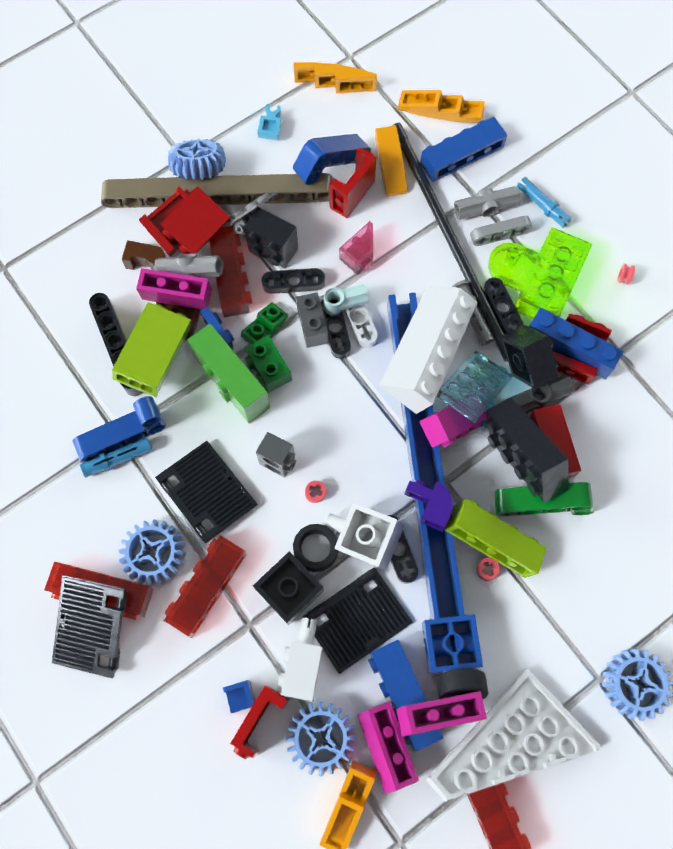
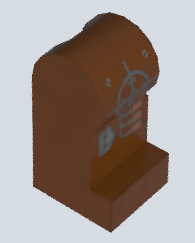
M127 240L121 260L125 269L134 270L135 265L150 267L154 270L155 260L166 258L163 249L159 246Z

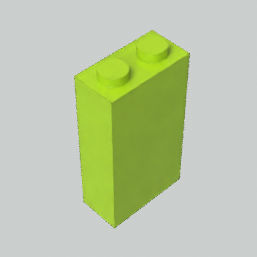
M147 302L112 368V379L157 398L190 331L191 319H188L181 313L171 312L162 305H154Z

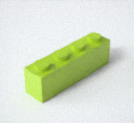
M465 499L455 504L445 527V531L523 578L539 574L547 548L541 545L537 539L520 532L516 526L507 524L500 520L496 514L482 509L475 501Z

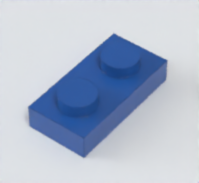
M208 306L202 309L200 313L206 325L211 324L229 347L234 350L232 343L234 337L228 329L224 330L220 325L222 320L216 312L212 313Z

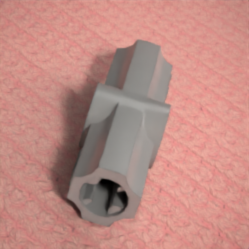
M516 186L495 191L492 188L482 189L475 196L455 200V215L459 220L477 215H482L483 217L493 216L501 209L520 205L521 192L519 187Z
M197 254L158 258L155 260L154 270L195 277L221 276L224 268L223 260L219 255L197 256Z

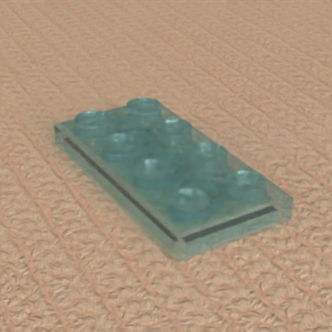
M475 350L440 387L436 397L476 423L514 375L509 373L503 366H499L491 361L487 355Z

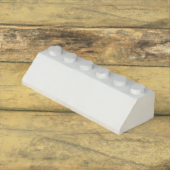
M431 284L427 286L379 387L416 414L433 405L477 305V301L461 288Z

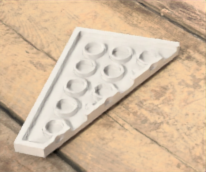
M527 669L487 711V719L477 722L427 777L426 781L444 801H448L599 751L601 746L537 677Z

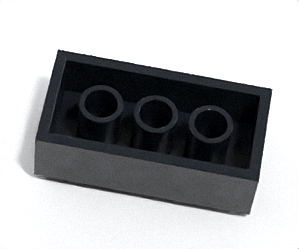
M511 397L486 410L487 421L485 423L489 430V436L487 437L489 444L493 449L497 448L503 461L514 468L516 476L527 483L528 489L533 496H538L545 503L569 490L568 458Z

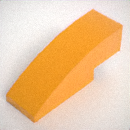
M396 125L375 128L374 139L386 197L407 194L404 163Z
M352 760L319 846L326 849L348 848L375 781L376 770Z

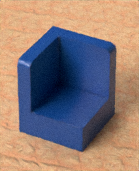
M249 680L222 687L223 693H226L231 714L253 706L255 698Z

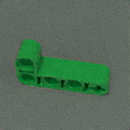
M588 482L569 483V490L545 503L538 496H533L528 486L504 488L494 491L497 516L571 512L572 515H589L594 513L591 484Z

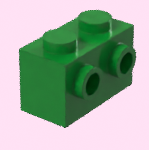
M269 335L245 347L246 357H244V360L250 370L254 368L257 373L255 378L263 387L265 386L268 393L292 381L291 371Z

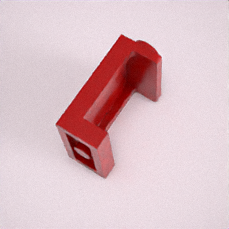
M359 147L356 150L355 172L347 183L344 184L334 178L329 184V208L346 219L375 183L377 157L372 152Z
M180 186L176 188V192L152 213L148 216L144 214L138 219L169 257L179 250L180 244L176 240L171 242L162 233L164 229L160 224L190 194L187 189L183 191Z
M196 186L160 225L164 229L163 235L171 242L176 240L180 244L178 249L183 254H197L223 226L226 227V224L231 222V219L200 187Z
M568 314L565 319L604 341H607L612 332L605 325L588 321L581 315ZM553 352L559 365L557 368L558 373L566 374L570 378L588 385L595 378L597 368Z
M265 685L230 742L235 747L233 752L245 760L249 757L252 759L256 757L260 750L248 743L250 736L270 703L280 709H285L290 699Z

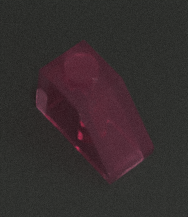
M371 221L365 224L339 248V259L356 275L362 271H367L373 264V223Z

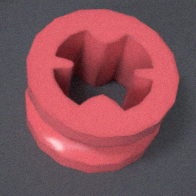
M623 263L617 282L621 283L624 281L626 285H629L635 273V266L631 265V267H628L626 263Z
M318 480L309 482L305 488V497L311 503L321 502L326 495L325 485ZM316 486L319 487V492H322V495L312 497L309 489H315Z
M492 558L481 560L476 567L478 577L484 581L494 580L500 572L498 562ZM485 563H487V566L490 564L493 566L492 576H489V573L485 575L482 572L485 568Z

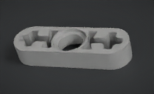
M525 215L478 227L470 233V237L474 246H482L524 235L532 230L533 225L529 216Z

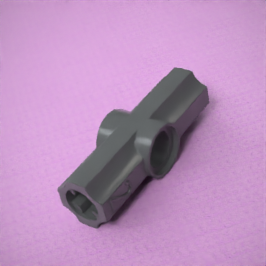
M563 374L537 389H528L511 398L525 413H528L534 409L543 408L546 404L575 391L574 383L570 376ZM534 393H539L543 400L537 399Z

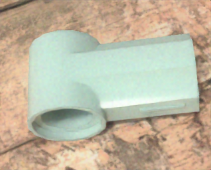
M364 284L343 289L331 287L324 293L323 309L332 316L340 314L345 309L369 304L368 292ZM333 299H334V300H337L338 303L333 304V303H330L329 300H333Z

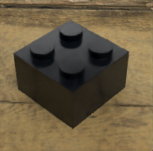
M257 207L244 226L248 250L257 257H264L272 265H279L285 269L298 250L297 226Z
M523 325L501 336L513 377L533 389H537L559 378L557 370L559 365L553 355V342L548 335Z
M290 551L253 585L258 594L288 626L324 592V587Z

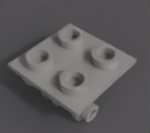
M276 191L270 196L266 192L230 216L232 221L226 224V227L233 224L236 232L244 235V226L257 207L278 192Z

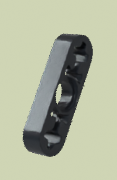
M319 268L268 271L263 274L261 283L263 290L269 294L318 291L325 285V274ZM304 276H306V284L303 283ZM314 276L318 278L317 283H313ZM290 277H297L300 281L297 285H290L287 280ZM281 278H283L284 281L283 286H281ZM270 279H274L273 286H269Z
M496 277L487 279L483 291L504 333L506 334L514 330L512 327L508 328L509 323L516 325V328L523 326V321L503 281ZM491 285L493 288H498L496 293L494 290H489ZM505 303L509 310L501 312L497 309V304Z
M323 298L321 306L328 330V342L331 353L335 358L344 359L351 352V343L343 312L330 317L323 309ZM329 300L330 303H338L337 300ZM332 323H339L342 329L338 332H333L329 329V326ZM338 338H341V344L344 347V351H340L339 348H337Z
M387 515L389 517L399 520L397 517L393 515ZM402 531L398 543L404 545L405 553L401 556L393 554L390 561L397 579L403 584H410L418 576V567L405 533ZM407 556L410 560L405 562L406 566L414 571L409 579L406 575L402 576L400 574L403 571L402 563L397 565L395 562L402 561Z

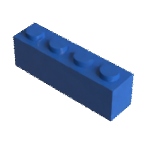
M495 117L487 120L484 119L471 128H465L452 137H446L442 142L434 146L426 147L422 151L420 164L431 181L435 182L504 148L507 133Z
M541 307L529 326L551 338L553 352L597 368L596 375L605 380L613 372L624 352Z
M399 639L370 652L369 665L374 674L379 673L382 680L379 683V687L384 698H390L398 722L396 709L427 702ZM440 729L403 736L407 748L412 747L414 752L444 738Z

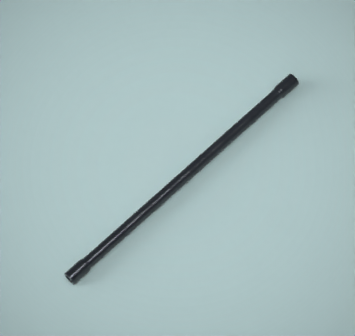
M397 122L393 125H396L401 150L465 280L469 283L468 286L473 296L477 298L479 309L496 341V346L504 362H508L501 336L505 333L428 181L402 124Z

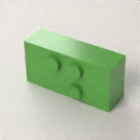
M208 324L187 339L195 359L200 363L208 377L212 378L216 383L221 397L226 403L231 401L248 424L271 408L267 391L211 324Z

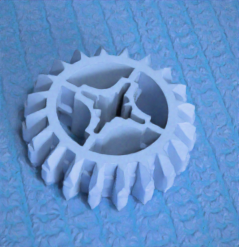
M199 138L197 140H184L182 143H176V146H172L168 151V166L173 175L178 176V178L194 179V181L196 179L203 180V178H211L213 175L217 176L225 168V151L220 143H215L214 140H200Z
M153 519L150 526L145 520L143 521V528H140L137 524L134 525L135 533L126 531L127 536L130 538L128 541L125 539L121 540V543L126 548L119 549V553L125 555L119 559V562L126 564L122 570L125 573L130 572L128 577L131 580L137 578V583L140 585L146 580V584L152 586L155 579L158 585H162L163 576L167 581H170L171 576L169 573L171 571L176 575L179 573L175 566L176 564L179 566L184 564L178 558L186 556L185 551L179 550L185 546V542L178 541L182 535L179 532L174 533L176 528L173 525L168 527L166 521H162L159 525L158 521ZM159 534L167 538L163 541L151 542L147 536ZM140 542L142 549L134 559L135 549ZM148 545L157 550L154 551L156 552L155 557L157 560L148 555L150 554ZM171 546V554L165 564L163 555L169 550L168 547ZM153 563L158 570L146 572L138 567L142 564Z
M636 648L630 650V653L627 650L621 651V656H612L614 663L607 662L606 666L611 672H603L602 675L609 679L608 682H603L602 686L609 687L610 691L606 692L604 696L614 698L610 705L611 707L619 706L618 713L620 715H624L627 712L628 719H634L637 716L639 721H645L646 716L649 719H655V712L663 714L662 706L669 707L671 705L666 697H673V692L668 691V687L673 686V682L667 681L666 678L671 675V672L662 670L666 664L663 661L656 663L657 655L652 654L649 656L647 650H641L639 653ZM632 662L636 663V668L632 670L630 676L621 675L627 665ZM649 671L653 676L655 684L648 677ZM637 680V682L641 684V686L647 688H638L637 685L630 681ZM620 684L626 688L629 701L623 695ZM646 693H654L652 699L647 704L639 707L640 700H643Z
M322 701L318 703L319 710H314L313 703H309L310 712L307 714L303 708H300L299 712L303 716L300 720L294 715L292 720L297 723V726L289 725L287 727V730L294 732V736L286 737V741H294V745L288 747L287 751L293 752L296 750L297 754L292 758L293 762H296L299 758L303 760L299 766L300 770H303L306 764L310 765L308 774L313 775L314 768L317 767L319 768V776H323L324 768L328 767L329 774L332 775L334 774L333 764L336 763L337 767L341 770L343 769V764L340 762V759L343 758L345 761H350V756L345 753L346 749L355 751L354 746L348 745V740H356L355 735H348V731L355 729L353 724L345 726L344 723L350 717L349 715L344 716L342 719L339 717L343 710L341 707L337 709L336 713L331 712L333 703H329L327 710H323ZM317 715L330 717L322 728H315L306 721ZM336 722L341 727L343 733L341 748L330 737V732ZM329 726L330 728L327 731L326 740H328V743L331 744L333 747L329 746L328 744H322L321 746L318 745L316 749L313 750L317 738L310 730H312L315 733L317 731L321 733V731H325L326 728ZM301 729L312 740L311 747L306 754L300 745ZM322 748L336 754L333 758L326 761L312 759L317 751Z

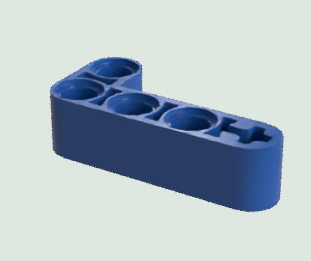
M356 133L311 138L302 147L292 168L306 185H312L318 180L325 167L356 163V150L360 147L371 152V148Z
M152 396L142 397L133 403L135 411L76 436L72 442L80 462L86 463L100 457L99 454H108L165 429L166 423Z

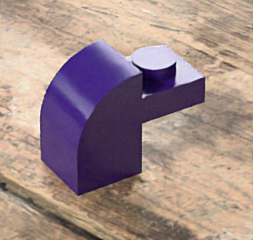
M409 480L404 495L427 504L420 523L443 532L453 507L450 492L438 481L432 490L429 489L428 484L422 481L415 480L413 482Z

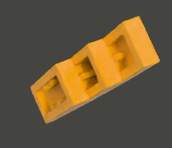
M293 62L295 83L315 82V88L335 87L336 94L376 91L377 74L332 63Z
M402 90L398 103V110L438 120L479 123L482 121L486 107L485 101H464L463 95H443L442 90Z

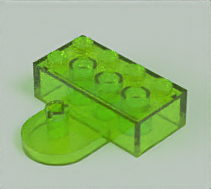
M551 227L539 253L511 242L496 246L488 259V271L492 277L501 279L505 286L521 292L515 303L518 313L534 319L541 307L560 317L593 244Z

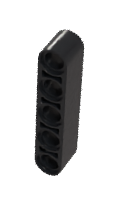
M99 292L90 297L89 306L114 366L127 339L110 299L106 294ZM106 304L103 308L98 309L99 306ZM113 323L112 326L105 328L107 324ZM121 342L117 347H113L114 343ZM121 384L125 392L130 396L135 397L143 393Z

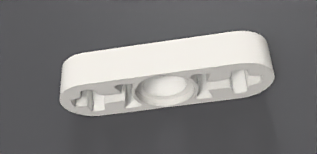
M361 305L345 309L344 313L358 344L363 348L373 347L377 342L378 333L366 306ZM356 313H361L365 316V320L363 322H355L352 317ZM365 327L368 336H371V340L369 341L367 340V338H364L363 328Z

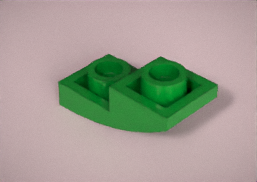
M271 302L257 313V317L252 323L241 331L240 337L250 345L268 335L271 337L288 318V314Z

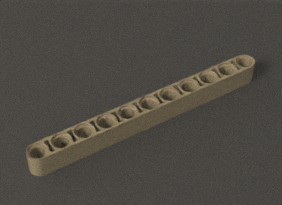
M322 173L312 185H306L297 174L212 176L211 178L196 179L195 181L194 179L186 180L185 178L178 177L106 179L101 185V204L107 208L159 207L176 192L178 186L183 191L187 189L190 193L198 186L217 205L250 204L266 192L270 196L276 191L278 192L276 195L262 204L328 202L329 184L333 180V176L328 173Z

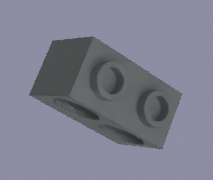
M318 292L297 296V311L306 348L328 344V330Z
M268 431L255 452L259 465L282 477H285L287 472H292L297 461L295 460L296 454L294 453L293 444Z

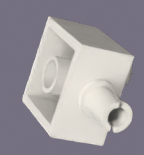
M356 503L352 504L347 519L329 513L324 521L325 526L340 532L334 549L383 570H387L405 526L397 519Z
M302 618L298 641H291L290 647L285 646L283 662L287 663L285 673H280L277 689H281L282 696L314 701L323 648L313 644L318 621L311 619L309 630H307L309 618Z

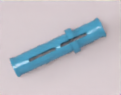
M526 176L521 179L526 184V187L518 182L516 187H519L524 194L544 211L545 216L551 217L562 229L567 226L562 218L568 223L571 222L572 217L559 207V203L553 202Z
M146 437L108 454H99L100 457L80 464V468L84 477L87 478L103 470L107 472L115 465L153 450Z

